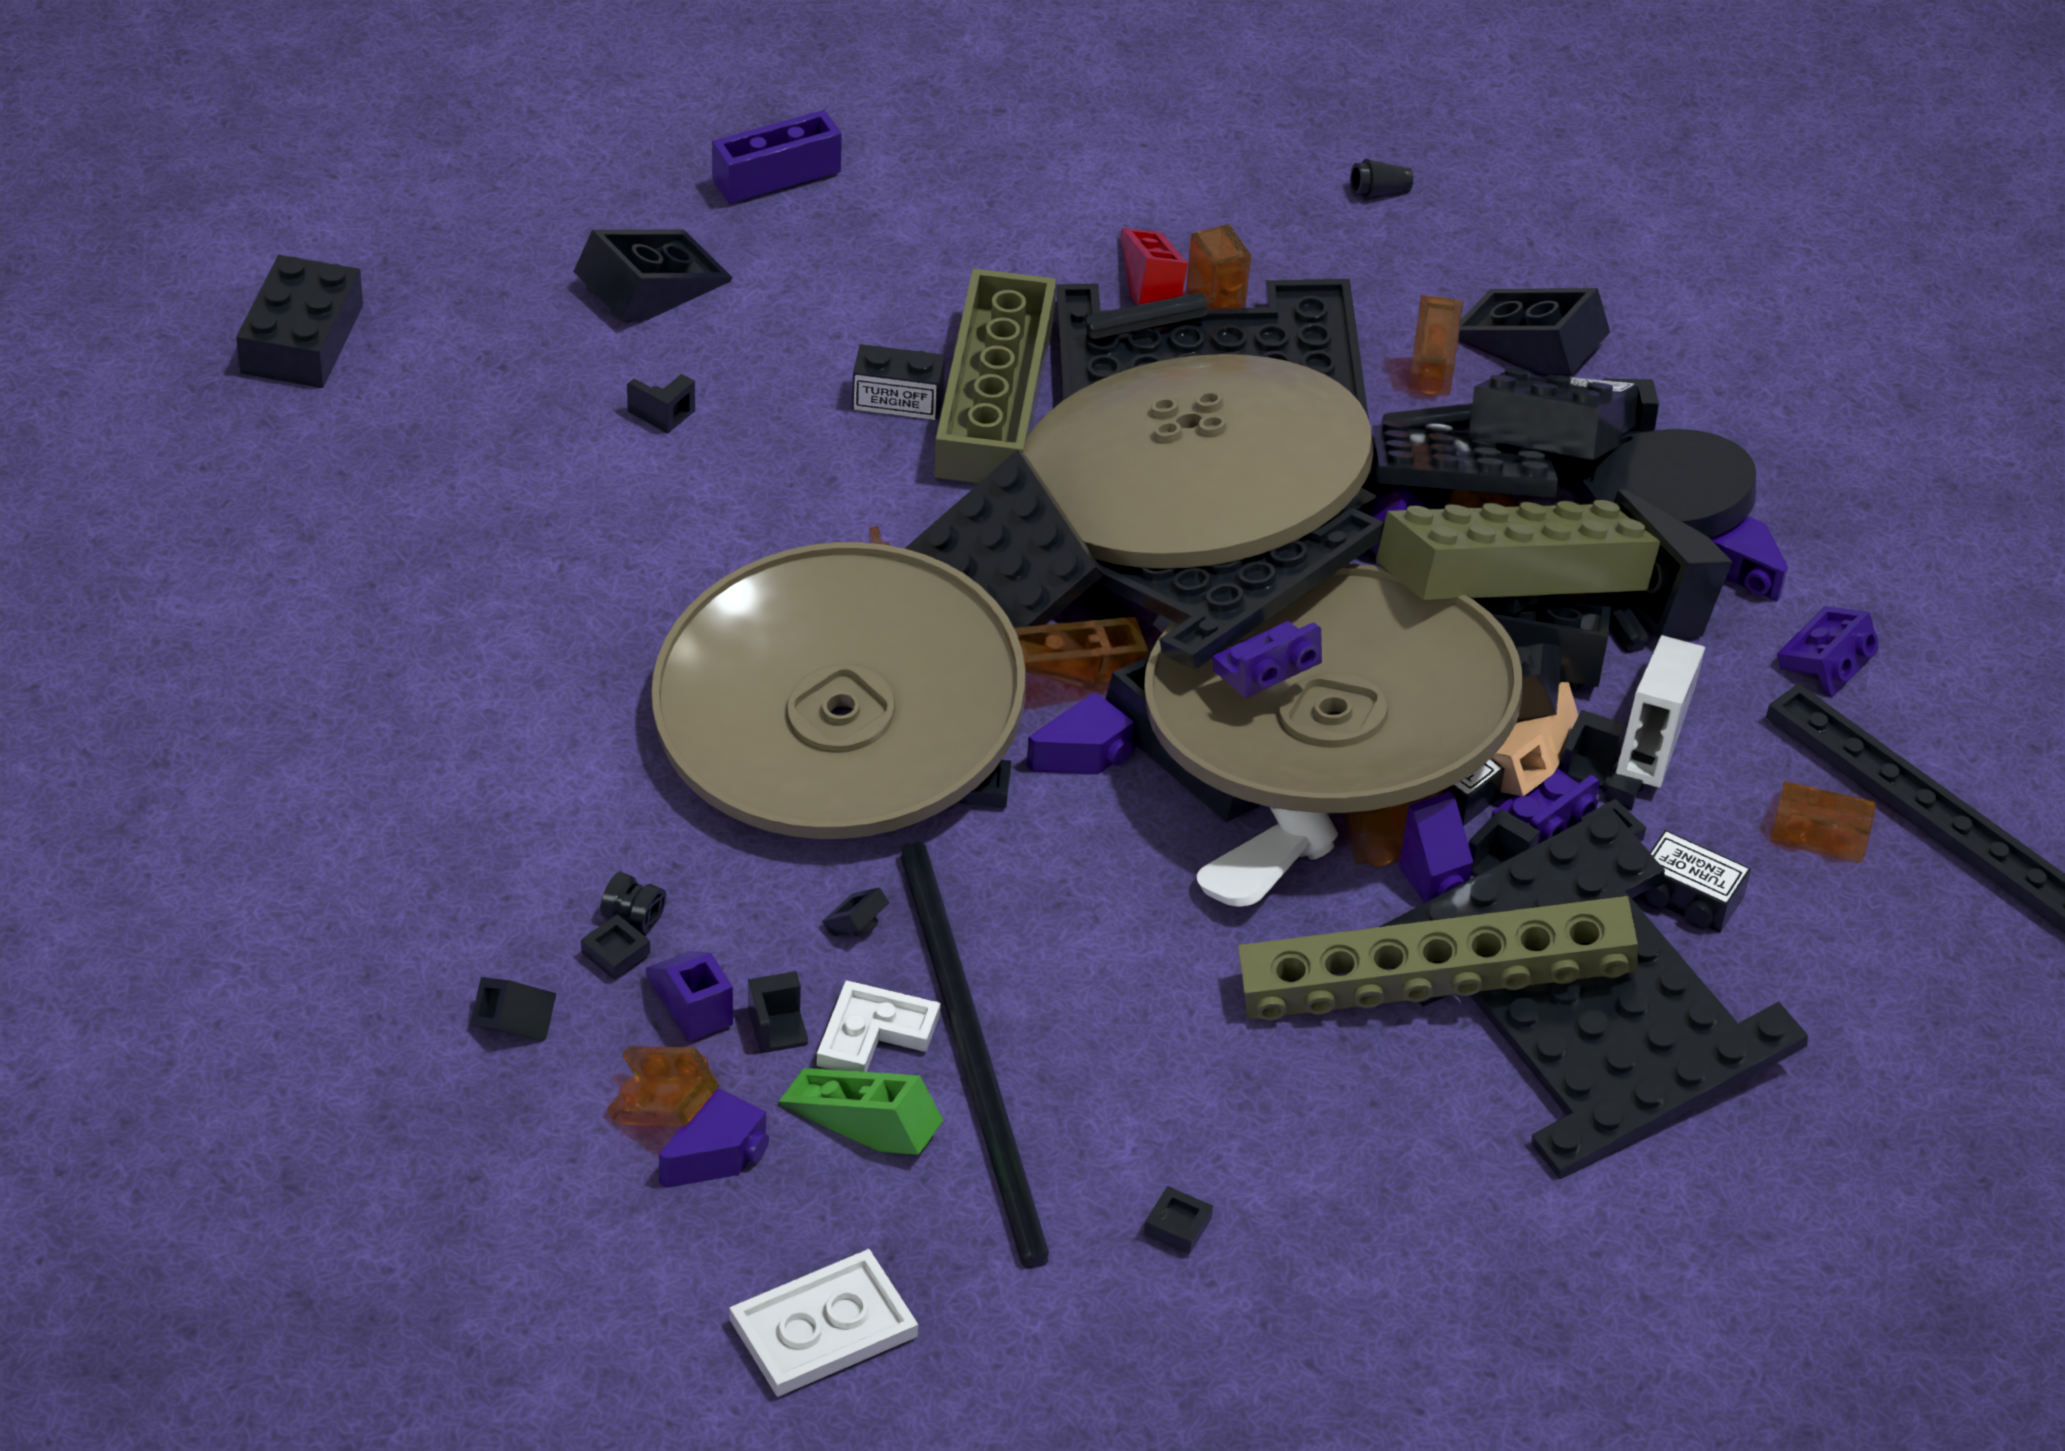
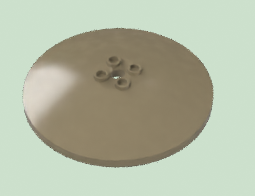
M1215 354L1180 357L1137 366L1113 374L1077 391L1049 411L1036 424L1026 439L1023 454L1029 459L1094 559L1118 565L1163 569L1209 566L1256 556L1293 542L1316 530L1344 509L1359 492L1371 468L1373 445L1371 426L1362 405L1349 390L1332 378L1311 368L1289 361L1252 355Z
M833 542L798 547L763 557L735 570L706 589L681 614L666 636L655 664L651 693L655 726L667 759L682 780L708 804L745 824L769 832L812 839H848L886 833L918 823L940 813L977 788L1006 755L1017 734L1026 700V674L1023 651L1017 633L1008 616L999 604L967 575L944 562L905 548L875 543ZM837 707L853 709L850 713L841 716L831 713Z
M1348 563L1335 574L1325 579L1228 647H1233L1287 621H1290L1298 629L1314 622L1321 627V664L1248 698H1244L1213 671L1212 659L1196 670H1193L1161 654L1159 639L1180 625L1173 621L1157 640L1150 654L1145 672V701L1147 716L1152 730L1163 748L1186 771L1224 793L1249 802L1279 809L1313 813H1347L1393 807L1424 798L1458 783L1478 770L1503 746L1515 726L1522 702V667L1518 652L1511 637L1490 612L1466 595L1459 596L1457 599L1422 600L1384 567ZM1333 712L1341 713L1338 715H1331Z

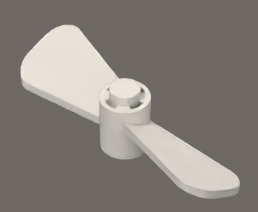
M1270 807L1278 824L1203 866L1197 874V881L1206 895L1230 906H1248L1260 901L1298 857L1308 856L1310 860H1314L1324 856L1334 848L1332 841L1336 839L1338 832L1329 818L1333 813L1301 812Z

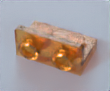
M1784 781L1771 841L1793 848L1861 863L1864 860L1874 820L1876 802Z
M628 1046L622 1053V1056L633 1072L634 1077L627 1080L621 1086L620 1093L607 1107V1111L613 1121L619 1124L687 1126L720 1085L709 1069L708 1061L695 1047Z

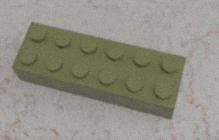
M972 269L936 435L934 478L980 483L1016 450L1024 452L1026 439L1033 429L1052 331L1057 278Z
M1596 500L1593 504L1586 505L1560 501L1554 506H1541L1531 502H1523L1520 504V507H1504L1493 503L1484 504L1482 508L1447 505L1445 509H1427L1421 506H1409L1407 510L1387 511L1376 561L1422 600L1457 599V597L1466 595L1469 598L1643 591L1648 590L1660 541L1647 532L1641 522L1630 519L1620 511V507L1617 504L1606 500Z

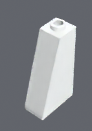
M1661 635L1636 691L1616 771L1617 774L1643 780L1644 784L1661 788L1697 683L1705 651L1704 646ZM1633 750H1636L1656 759L1652 765L1633 760L1631 756Z

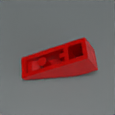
M1122 228L1120 237L1130 297L1139 305L1182 296L1188 262L1162 232Z

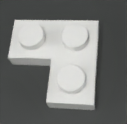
M846 980L818 1049L817 1066L831 1070L867 1072L878 1041L926 1052L940 1017L941 1003Z

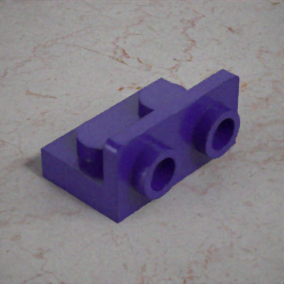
M1824 606L1777 653L1780 669L1800 671L1803 674H1818L1823 694L1834 696L1879 649L1878 637L1874 630L1870 612Z
M1290 621L1282 623L1213 655V671L1244 698H1248L1321 664V627L1313 622L1298 629Z
M1557 768L1553 775L1525 796L1514 795L1494 809L1491 818L1500 809H1503L1539 830V844L1566 830L1575 821H1580L1582 816L1597 808L1598 800L1596 798L1600 780L1594 775H1590L1578 784Z

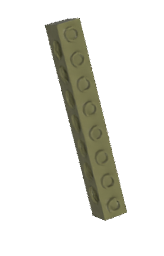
M1628 896L1238 945L1247 1019L1260 1018L1263 1020H1276L1283 1016L1303 1013L1325 1014L1331 1010L1351 1007L1373 1008L1383 1003L1407 1000L1421 1002L1431 997L1455 994L1469 996L1479 991L1503 988L1518 990L1528 985L1551 982L1566 984L1576 979L1599 976L1613 978L1622 976L1625 973L1637 972L1638 943ZM1579 943H1590V945H1580ZM1531 949H1541V951H1530V950H1531ZM1483 955H1492L1493 957H1487V958H1486V957H1481V956H1483ZM1434 961H1443L1444 963L1435 964V963H1432V962H1434ZM1394 967L1395 969L1385 970L1383 968ZM1338 973H1346V974H1347V975H1344V976H1335V974H1338ZM1290 979H1297V980H1298V981H1295V982H1286L1287 980H1290Z

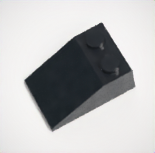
M684 229L592 230L573 271L586 284L587 290L598 296L610 308V313L615 318L624 322L650 320L731 282L733 278Z
M1598 288L1490 289L1451 329L1453 338L1528 370L1533 374L1569 376L1575 373L1583 361L1597 349V346L1610 333Z
M1618 490L1613 503L1617 504L1620 507V511L1630 519L1641 522L1645 526V530L1660 541L1648 590L1620 591L1621 595L1630 608L1659 639L1661 635L1670 638L1703 637L1732 561L1706 535L1631 492Z

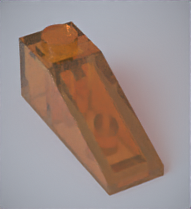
M1136 617L1014 628L1023 651L1026 673L1091 691L1108 690L1112 672L1145 659L1148 654V649ZM1004 632L1005 637H1006V640H1007L1008 645H1009V648H1010V650H1011L1012 656H1013L1014 661H1015V656H1014V653H1013V650H1012V647H1011L1009 638H1008L1007 634Z

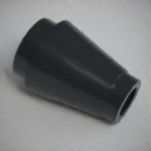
M1364 159L1361 163H1354L1351 168V191L1355 196H1363L1364 200L1410 192L1413 186V172L1409 167Z

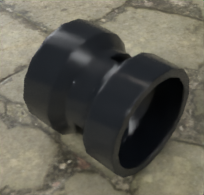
M619 871L611 878L603 893L600 905L601 915L611 919L618 914L621 918L629 921L630 925L636 930L647 934L661 918L666 904V890L650 883L645 886L640 885L636 877Z

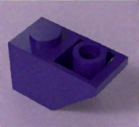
M1747 516L1734 528L1710 538L1732 561L1726 580L1747 588L1753 594L1763 595L1778 602L1782 594L1788 566L1765 523Z
M689 951L645 968L646 976L688 1042L733 1025V986L711 953Z

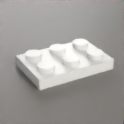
M870 1249L729 1307V1317L732 1325L777 1397L918 1337V1323Z

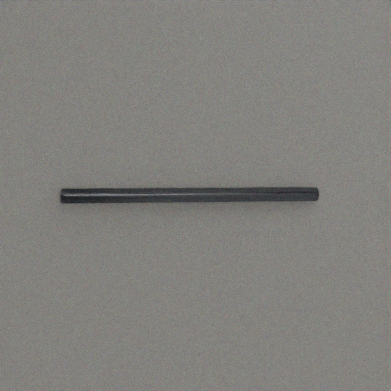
M920 841L913 844L906 843L901 848V860L1020 1261L1025 1268L1041 1267L1048 1263V1246L926 845Z

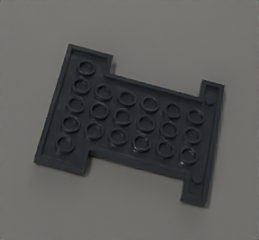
M1350 279L1266 280L1265 295L1267 307L1208 308V314L1202 318L1096 340L1089 338L1085 329V318L1091 314L1110 311L1100 310L1098 284H1056L1062 398L1065 400L1077 391L1113 374L1157 361L1198 355H1252L1289 361L1325 374L1340 383L1354 395L1362 405L1369 420Z
M1350 508L1322 528H1317L1307 535L1279 548L1256 556L1209 566L1163 569L1142 568L1096 560L1104 575L1095 584L1180 624L1159 639L1161 654L1196 670L1212 659L1213 655L1222 652L1237 642L1240 638L1379 543L1385 522Z
M1611 807L1379 926L1384 927L1628 896L1638 943L1637 972L1625 973L1622 976L1613 978L1599 976L1576 979L1566 984L1551 982L1528 985L1518 990L1503 988L1479 991L1476 994L1470 995L1567 1115L1532 1134L1531 1139L1533 1147L1559 1179L1589 1166L1804 1049L1808 1043V1034L1779 1001L1738 1023L1632 900V898L1664 882L1665 869ZM1579 943L1580 945H1590V943ZM1531 949L1530 951H1541V949ZM1483 955V956H1481V957H1486V958H1487V957H1493V956H1492V955ZM1434 961V962H1432V963L1440 964V963H1444V962H1443V961ZM1446 996L1431 997L1419 1003L1423 1007Z

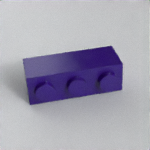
M821 110L713 140L712 180L728 203H733L841 172L842 133L826 111Z

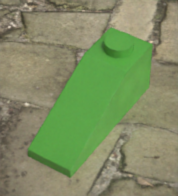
M803 1068L778 1101L783 1108L876 1151L919 1155L944 1121L920 1075Z

